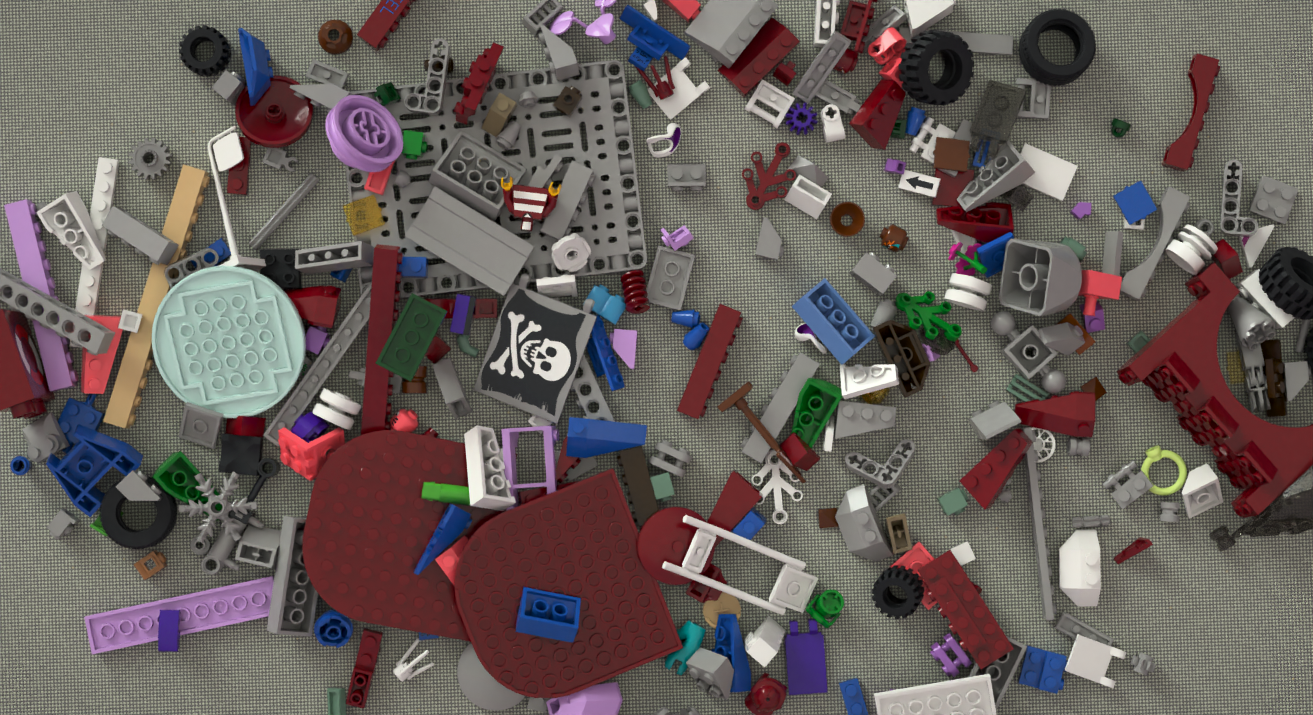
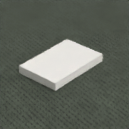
M1025 143L1020 154L1033 168L1035 173L1023 182L1022 185L1062 202L1078 166Z

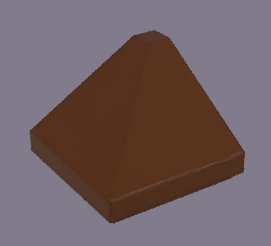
M1094 377L1080 387L1083 392H1094L1095 401L1107 393L1097 377Z
M837 508L818 509L819 528L839 527L835 518Z

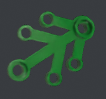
M927 291L923 296L911 297L907 293H899L896 296L895 305L899 310L905 311L909 320V326L912 329H918L923 324L926 331L925 335L928 339H935L939 333L938 329L933 327L930 322L945 330V337L950 341H957L961 336L962 330L959 325H950L934 315L940 313L948 314L952 308L950 303L944 301L940 306L930 307L917 305L920 303L932 304L935 300V295L930 291Z

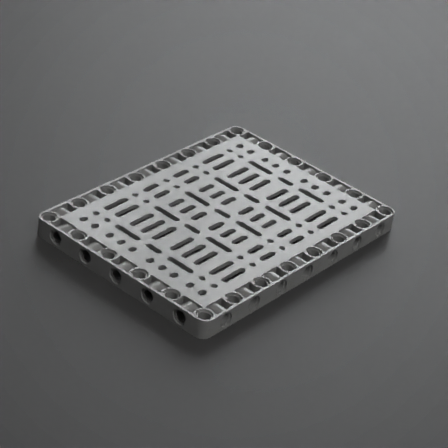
M617 60L578 64L579 72L582 74L579 80L569 77L557 81L555 73L551 74L549 68L495 74L482 104H478L475 115H471L468 118V122L472 121L474 125L458 129L454 125L461 122L456 121V114H453V110L457 102H461L464 94L458 93V88L463 84L465 78L446 80L442 108L443 116L429 115L428 118L401 121L400 116L417 114L410 112L404 104L405 97L410 93L420 94L422 90H425L426 83L394 86L401 99L384 107L395 118L401 132L404 129L431 127V131L424 134L427 146H433V150L423 153V157H417V160L406 159V156L401 153L396 159L398 172L396 175H393L391 171L383 195L364 189L370 172L345 165L354 242L363 241L374 248L377 244L400 247V252L403 248H406L407 252L403 254V257L440 258L430 251L416 252L415 249L417 246H420L419 244L407 237L403 240L400 239L397 211L402 210L406 234L415 220L412 218V214L420 212L425 204H410V200L429 197L436 186L429 183V180L410 182L404 187L399 186L401 199L396 201L394 194L396 178L400 170L407 172L410 177L431 174L433 168L443 155L441 141L446 139L449 147L460 130L484 144V136L489 134L492 149L499 153L508 151L497 145V138L481 129L489 109L500 92L518 105L512 116H515L517 118L515 122L521 125L518 133L519 139L515 141L514 146L510 147L509 150L519 149L521 153L519 155L506 156L514 162L522 164L527 169L518 185L528 186L532 179V168L540 166L546 169L547 165L545 162L552 160L555 154L562 158L574 157L575 162L583 166L585 161H589L591 169L594 171L595 179L591 187L594 191L596 215H590L587 192L590 186H587L585 190L587 197L584 203H580L578 208H581V212L576 221H572L569 228L580 226L584 228L583 232L576 234L587 241L591 254L588 256V262L584 267L574 272L567 270L562 275H575V278L643 269L647 264V254L625 74L622 63ZM618 67L620 69L619 74L611 75L609 73L610 68ZM542 76L544 81L542 84L537 85L533 82L534 78ZM500 80L506 82L503 89L496 88V83ZM438 82L433 83L431 90H439L441 84ZM565 86L568 88L573 86L581 91L580 94L582 95L580 103L570 118L568 116L541 118V113L558 111L553 107L554 103L539 104L537 101L530 108L519 105L520 94L528 91L534 92L539 100L541 98L557 97ZM376 89L350 92L353 95L371 98L378 103L382 102L381 97L374 96L377 91ZM598 92L599 96L593 98L591 97V93ZM567 96L568 99H567L566 102H571V101H572V97H571V96ZM412 99L409 102V106L412 108L417 107L419 104L418 99ZM432 101L428 105L429 110H435L438 107L436 101ZM621 104L625 109L622 113H616L614 107ZM483 105L487 107L485 111L481 110ZM595 106H600L601 110L598 112H594L592 108ZM582 108L584 112L580 114L578 109ZM526 115H531V119L527 120ZM581 122H584L586 125L588 151L586 152L582 150L579 126ZM441 125H445L444 130H440ZM602 125L603 130L596 131L595 126ZM528 129H532L534 134L535 158L530 157ZM572 130V133L568 135L542 136V133L546 131ZM599 139L605 140L603 145H598L596 142ZM621 142L628 143V150L621 151L618 148ZM566 143L574 145L571 149L544 151V147L549 145ZM605 153L607 157L605 159H599L598 155ZM435 160V164L431 166L406 168V163ZM571 163L564 164L558 174L554 173L551 178L553 182L564 179ZM361 174L362 181L358 184L354 183V176ZM604 175H608L609 180L602 181L601 177ZM631 180L634 186L631 189H625L623 182ZM609 189L611 191L610 195H603L604 190ZM381 202L387 204L385 208H379L378 205ZM606 204H612L613 208L610 210H606L604 206ZM505 205L500 213L501 227L513 234H531L529 239L523 240L533 245L534 248L521 268L528 270L529 275H531L529 284L537 283L536 279H542L543 277L562 276L556 272L557 267L553 262L551 250L552 245L559 240L548 235L540 236L541 228L546 218H544L542 223L536 220L532 231L521 230L522 220L510 221L509 217L514 214H511ZM360 212H366L367 218L365 221L360 222L358 220ZM381 217H388L387 222L380 221ZM632 217L637 218L638 225L630 227L627 223L628 219ZM614 223L615 227L608 229L607 224ZM597 225L598 229L594 231L592 226ZM389 231L390 235L383 237L382 232ZM610 237H616L617 241L615 243H609L608 239ZM595 239L600 241L598 245L594 244ZM545 245L547 246V250L542 251L541 247ZM570 251L567 255L573 256L574 251ZM640 255L643 258V262L640 265H635L632 263V258ZM597 260L605 262V267L602 270L595 269L594 263ZM448 262L428 265V278H402L401 283H398L397 291H400V299H407L411 295V293L405 292L404 288L407 283L414 285V290L411 293L419 297L490 289V287ZM373 265L358 267L361 296L372 281ZM517 275L513 283L519 285L520 278ZM450 278L452 280L450 288L443 287L442 282L444 279Z

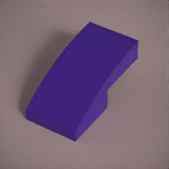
M160 610L158 628L159 652H178L181 614L179 610Z

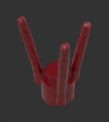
M664 56L668 84L667 81H661L653 65H651V70L658 83L656 87L647 75L635 66L654 91L655 96H659L660 100L674 94L673 89H675L667 56Z

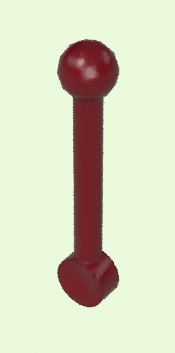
M959 339L952 341V344L957 346L970 365V370L977 372L978 366L974 365L959 344Z

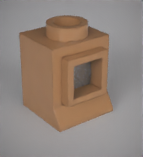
M157 550L152 551L134 564L144 580L151 578L168 565L165 563L167 559L164 554Z

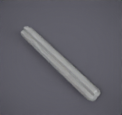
M310 174L249 241V244L254 249H258L319 182V179L315 175Z

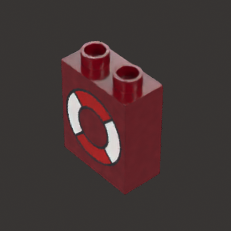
M1 309L0 412H11L13 419L24 417V419L33 418L46 413L47 410L44 403L54 400L55 396L53 391L49 390L44 366L27 318L24 316L25 313Z

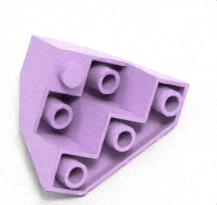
M613 682L596 684L567 696L552 698L546 704L549 715H618L623 699L618 683Z

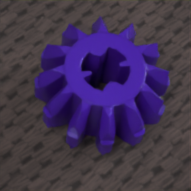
M796 103V110L790 107L789 111L792 114L788 113L785 116L791 119L786 122V125H793L790 131L792 132L795 128L797 129L796 135H800L801 130H803L804 135H807V128L813 131L814 127L811 124L815 125L818 123L817 120L812 119L817 117V113L811 114L810 112L813 110V107L811 106L807 110V103H804L802 108H800L799 103ZM799 115L806 117L804 123L797 121Z

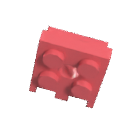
M285 427L278 430V442L281 451L280 459L282 463L309 481L317 478L319 471L328 458L345 444L344 430L340 427L309 443Z

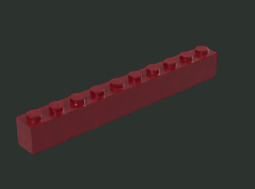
M377 244L374 248L361 435L374 431L390 430L391 426L388 421V415H391L392 403H389V396L393 394V385L390 384L391 377H394V373L375 363L395 326V321H398L399 318L396 302L400 301V291H397V287L402 279V272H399V264L403 262V253L400 252V247Z

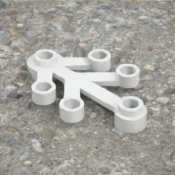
M773 449L768 451L765 457L766 464L757 474L752 476L751 482L756 486L761 485L763 477L772 469V478L760 491L763 495L762 501L756 504H763L765 497L773 489L775 511L772 514V519L777 524H784L788 519V515L783 510L781 488L789 493L794 501H800L803 498V493L793 488L780 477L779 468L789 475L791 481H800L799 479H792L793 473L779 458L776 463L771 461V457L777 454ZM755 476L761 478L760 483H754L753 479ZM795 492L800 493L799 499L794 498L793 494ZM777 513L783 514V518L781 520H778L776 518Z

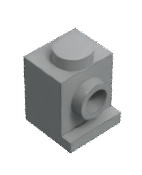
M61 509L46 528L50 530L51 536L59 540L60 537L69 535L74 528L72 525L78 524L81 520L67 509Z

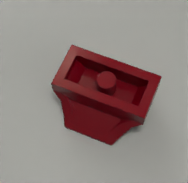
M710 564L708 569L702 574L727 584L722 575V569L713 564ZM695 580L691 582L686 591L687 595L701 603L711 600L717 601L722 593L720 590Z

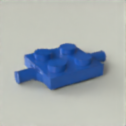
M89 394L85 402L69 397L58 420V424L70 445L62 450V452L67 454L73 445L80 441L74 436L78 424L95 431L98 430L105 413L98 411L93 406L96 394Z

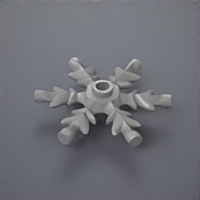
M233 471L229 480L223 479L224 488L220 486L222 492L220 495L214 494L215 487L211 488L210 478L205 481L202 473L194 476L200 486H196V489L204 492L201 496L208 497V502L203 504L198 500L197 504L192 500H188L190 505H179V513L190 512L189 517H192L197 512H199L200 516L203 511L209 514L208 519L202 520L205 523L197 527V530L202 531L196 540L204 543L207 534L212 537V526L216 528L214 521L217 519L223 521L221 528L225 526L226 536L231 533L235 542L241 539V535L236 530L241 526L232 522L235 519L229 518L228 513L233 510L238 514L239 510L247 515V509H257V502L246 503L247 497L239 502L238 499H235L233 503L228 501V496L234 495L231 491L239 487V484H235L239 474ZM218 503L222 505L220 511L216 510V504Z

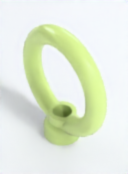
M1159 445L1146 450L1147 458L1142 464L1141 471L1149 480L1151 464L1162 458L1172 459L1179 468V477L1175 484L1167 488H1160L1154 485L1149 491L1162 496L1177 492L1184 485L1187 477V468L1184 460L1173 451L1161 450Z

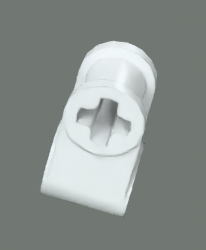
M833 104L825 106L821 110L820 116L826 143L845 139L844 126L838 107ZM828 109H830V112H834L832 118L825 114L828 112Z

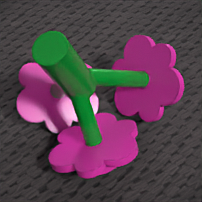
M958 242L957 245L954 244L950 248L948 253L950 254L949 261H953L957 255L961 257L959 262L955 264L957 274L971 276L974 275L975 269L981 274L986 273L987 268L978 262L979 257L976 249L982 246L980 243L968 246L965 255L960 252L963 246L961 242Z

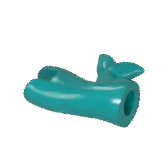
M690 620L680 629H676L680 640L686 639L682 643L683 648L670 653L665 661V668L668 670L675 663V659L681 661L676 672L680 676L687 670L686 662L700 648L706 632L704 627Z

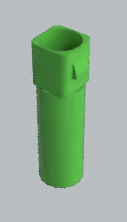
M423 482L422 499L470 506L469 487Z

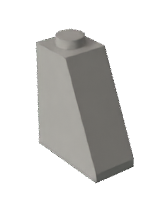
M442 359L432 365L445 403L453 417L456 419L473 412L451 359Z

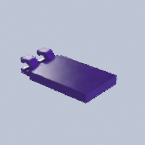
M808 619L809 633H798L797 620L789 621L790 634H787L785 637L789 695L827 692L824 637L821 632H818L815 619Z

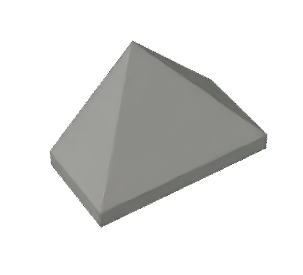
M800 155L795 158L787 169L794 170L796 178L800 174L820 187L828 179L814 163Z

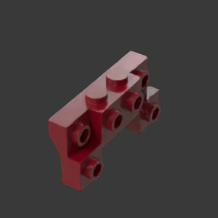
M493 42L490 49H484L483 54L478 55L476 62L472 61L469 72H471L469 78L465 77L462 84L464 96L461 102H457L454 109L456 121L467 125L469 116L475 115L478 104H482L496 73V64L503 53L504 46Z

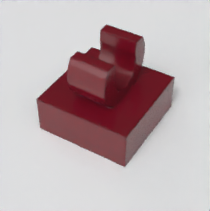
M791 60L787 65L781 62L773 76L788 87L797 74L793 71L796 64Z

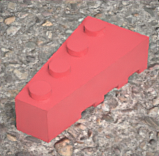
M85 315L115 332L107 353L92 355L87 352L85 347L82 349L81 392L85 394H104L123 329L118 328L121 316Z

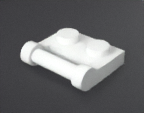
M762 79L744 110L752 111L772 123L773 127L778 128L795 98ZM756 100L779 112L778 117L756 106Z
M575 275L536 279L538 293L550 298L570 295L578 297Z

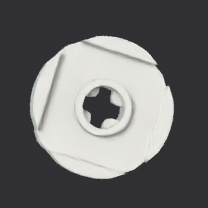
M576 233L561 238L551 248L552 259L556 267L560 270H568L569 272H574L584 267L588 262V256L591 254L587 241ZM570 251H574V252H573V254H574L573 256H570V255H567V254H568Z

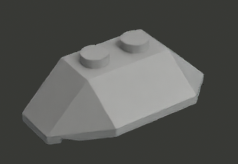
M865 484L847 490L835 518L849 552L875 562L894 555Z

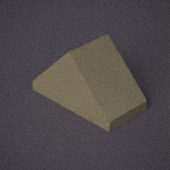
M905 513L886 517V530L893 553L912 550Z

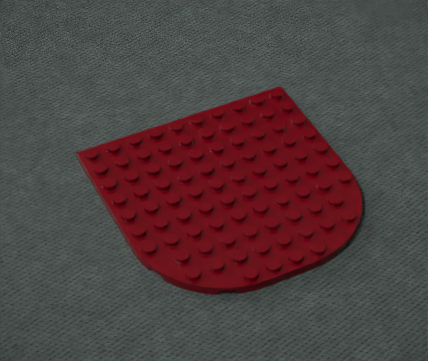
M396 430L374 431L346 442L324 463L317 475L311 493L303 534L302 552L306 572L315 590L328 605L354 620L471 642L456 603L455 587L435 559L419 575L413 573L449 503L439 502L438 500L429 501L422 499L423 482L469 487L465 443ZM453 504L472 514L470 517L472 522L467 530L464 529L450 545L464 535L469 540L481 525L504 511Z
M613 468L492 517L474 532L461 552L455 572V597L473 648L486 671L501 685L518 694L533 698L567 696L683 648L657 579L653 578L640 562L637 552L639 533ZM524 587L581 598L579 625L573 643L515 632Z

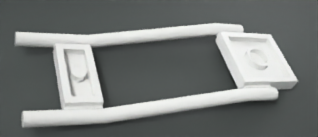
M685 515L683 517L684 523L699 529H697L682 563L683 566L679 567L665 561L662 565L663 569L781 615H784L786 607L801 613L804 612L818 581V577L802 571L806 566L805 562L691 516ZM716 535L786 563L783 565L769 596V602L699 574L702 572L717 538Z

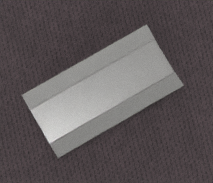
M437 187L433 188L424 206L405 234V237L503 296L509 290L534 248L533 245Z

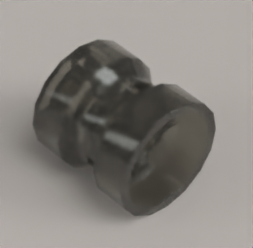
M1226 525L1217 528L1209 534L1211 539L1217 543L1216 547L1220 552L1236 543L1234 537L1229 535V529Z

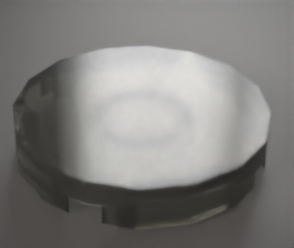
M930 322L939 332L936 338L931 340L926 337V331L922 326L920 337L926 346L929 345L931 347L930 350L933 353L947 355L954 349L955 341H950L945 337V330Z

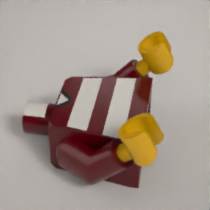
M502 177L501 187L503 188V198L508 211L514 214L515 218L522 219L521 230L532 231L533 221H542L556 207L562 185L559 184L558 189L552 187L553 182H551L548 189L521 185L512 186V177H510L509 183H505Z

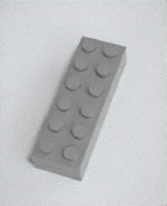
M285 515L283 517L266 630L274 634L312 637L318 592L308 577L303 559L302 541L306 518Z

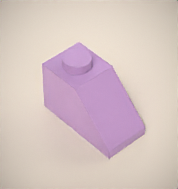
M614 329V333H610V343L613 344V349L630 369H634L637 331Z

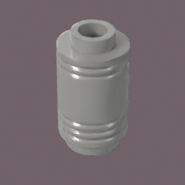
M885 299L884 302H879L870 324L871 331L877 325L888 320L893 321L898 309L895 306V302Z

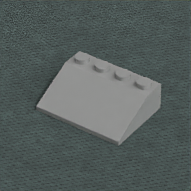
M709 0L684 34L727 68H730L779 5L773 0Z
M460 130L433 168L429 183L495 221L506 205L503 198L501 178L503 177L505 183H509L510 177H512V186L518 185L527 169Z

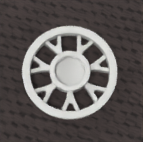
M1031 427L1032 430L1038 429V437H1036V442H1033L1034 450H1037L1038 456L1041 459H1038L1036 462L1046 461L1054 453L1055 439L1050 431ZM1044 432L1049 435L1046 440L1040 438ZM1045 442H1052V449L1045 448ZM1043 449L1048 454L1045 458H1042L1039 453Z

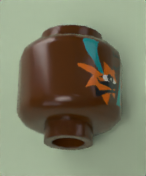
M894 224L890 225L888 229L884 227L879 236L882 239V247L894 253L899 250L903 251L909 239L907 231Z

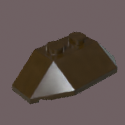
M892 320L873 327L878 347L886 364L896 365L898 368L899 384L897 386L903 397L906 398L921 391L929 371L930 362L915 329Z

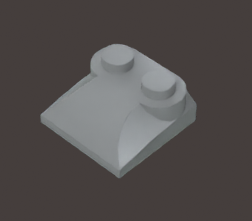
M53 412L48 413L22 429L29 446L27 449L28 457L32 461L37 462V464L47 460L51 453L55 455L70 446Z

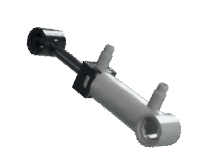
M264 458L258 463L257 468L260 476L249 493L246 503L254 502L266 479L274 477L279 473L280 465L276 459ZM268 462L273 466V470L270 473L265 471V464ZM247 509V515L239 510L238 514L233 510L229 513V518L235 519L232 522L241 526L239 529H236L240 535L249 523L263 529L264 524L253 517L256 513L253 510ZM225 526L207 556L202 560L201 568L206 574H217L222 571L224 565L236 571L240 569V565L228 558L237 541H234L231 533L228 536L225 535ZM211 559L215 560L217 563V567L215 570H212L209 567V561Z

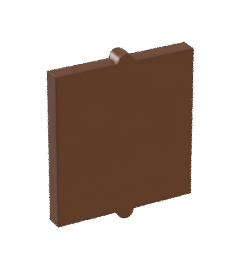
M936 137L935 150L933 151V168L967 172L968 159L970 158V141Z

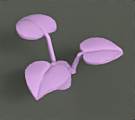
M595 0V6L600 8L602 15L589 26L573 17L574 13L572 11H567L558 15L548 29L555 35H560L571 27L572 22H577L586 28L585 33L587 36L599 38L603 44H609L616 37V34L611 29L614 16L611 13L605 14L604 10L605 7L612 6L617 0Z

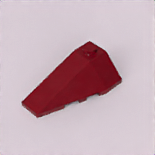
M989 202L985 206H978L968 212L959 206L936 209L938 225L985 243H989L1009 232L1013 234L1014 231L1011 204Z
M322 285L283 290L294 303L300 317L308 320V324L333 328L341 307V288Z

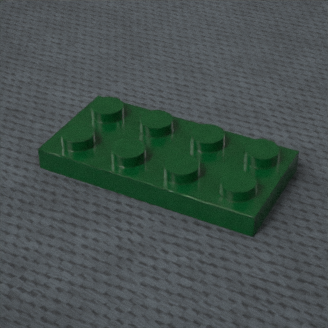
M411 293L375 364L412 382L448 311Z

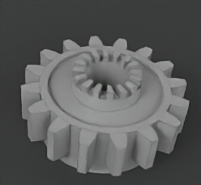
M144 138V143L137 141L139 146H132L134 153H129V156L133 157L129 164L135 165L132 171H138L137 176L142 177L144 175L146 180H149L150 176L153 180H156L158 175L163 177V172L169 171L168 165H172V162L169 161L172 154L167 153L169 147H163L164 142L159 141L157 143L155 138H152L151 142L148 138ZM153 154L154 161L147 163L148 156Z

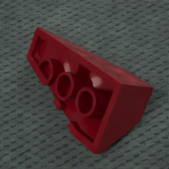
M1074 391L1065 396H1051V399L1015 404L1014 412L1021 420L1019 424L1070 436L1092 437L1095 424V393Z

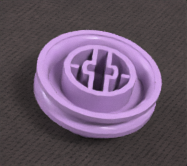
M361 95L346 96L330 110L326 117L325 128L332 151L345 165L366 172H380L388 168L402 152L403 135L397 121L384 106L371 98Z

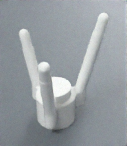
M419 638L410 646L401 660L396 663L397 667L393 670L394 674L402 682L406 679L410 680L415 675L434 666L432 662L412 672V667L429 653L428 650L419 655L410 664L407 661L404 663L419 643Z

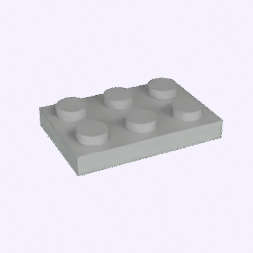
M658 245L646 290L648 293L646 298L649 299V303L681 311L695 258L694 254L678 250L674 251L671 248Z

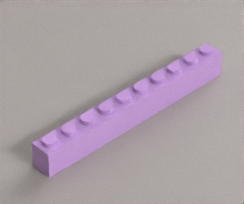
M26 199L4 205L22 280L59 301L53 290L55 282L50 277L49 270H51V265L45 257L46 245L40 237L42 229L40 223L36 220L35 214H37L35 204ZM32 320L49 390L55 392L77 386L78 375L72 367L74 362L73 355L68 351L67 347L69 339L55 334V330L44 328L40 325L39 321Z

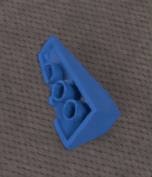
M569 417L566 456L588 458L645 445L647 425Z
M449 503L413 572L414 574L419 575L464 529L467 530L472 522L470 518L472 514Z
M719 614L715 631V648L711 651L728 657L734 669L730 692L751 691V670L736 614Z

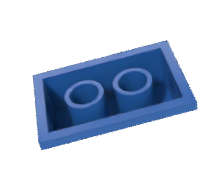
M524 587L515 632L573 643L579 625L581 598Z

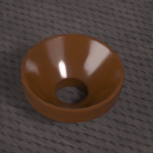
M330 20L321 26L318 33V41L327 53L338 55L346 52L351 47L353 33L345 22ZM331 30L339 31V38L335 41L329 39L328 35Z
M840 203L831 212V227L840 236H854L864 227V212L855 203ZM849 215L852 218L851 225L844 226L841 223V217Z

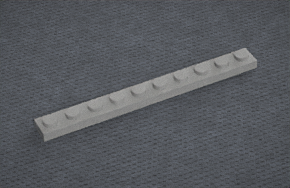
M372 281L263 436L278 447L280 446L278 430L285 427L291 431L295 425V420L303 414L368 322Z
M1031 427L1021 428L1032 442H1036L1035 431H1032ZM1032 443L1024 456L1042 613L1045 620H1054L1056 605L1052 603L1051 595H1054L1053 584H1050L1049 576H1052L1051 565L1047 563V557L1050 556L1048 545L1045 546L1047 529L1046 526H1043L1042 520L1045 519V511L1040 503V500L1043 499L1042 489L1038 487V481L1041 479L1039 469H1036L1038 452L1034 450V444Z

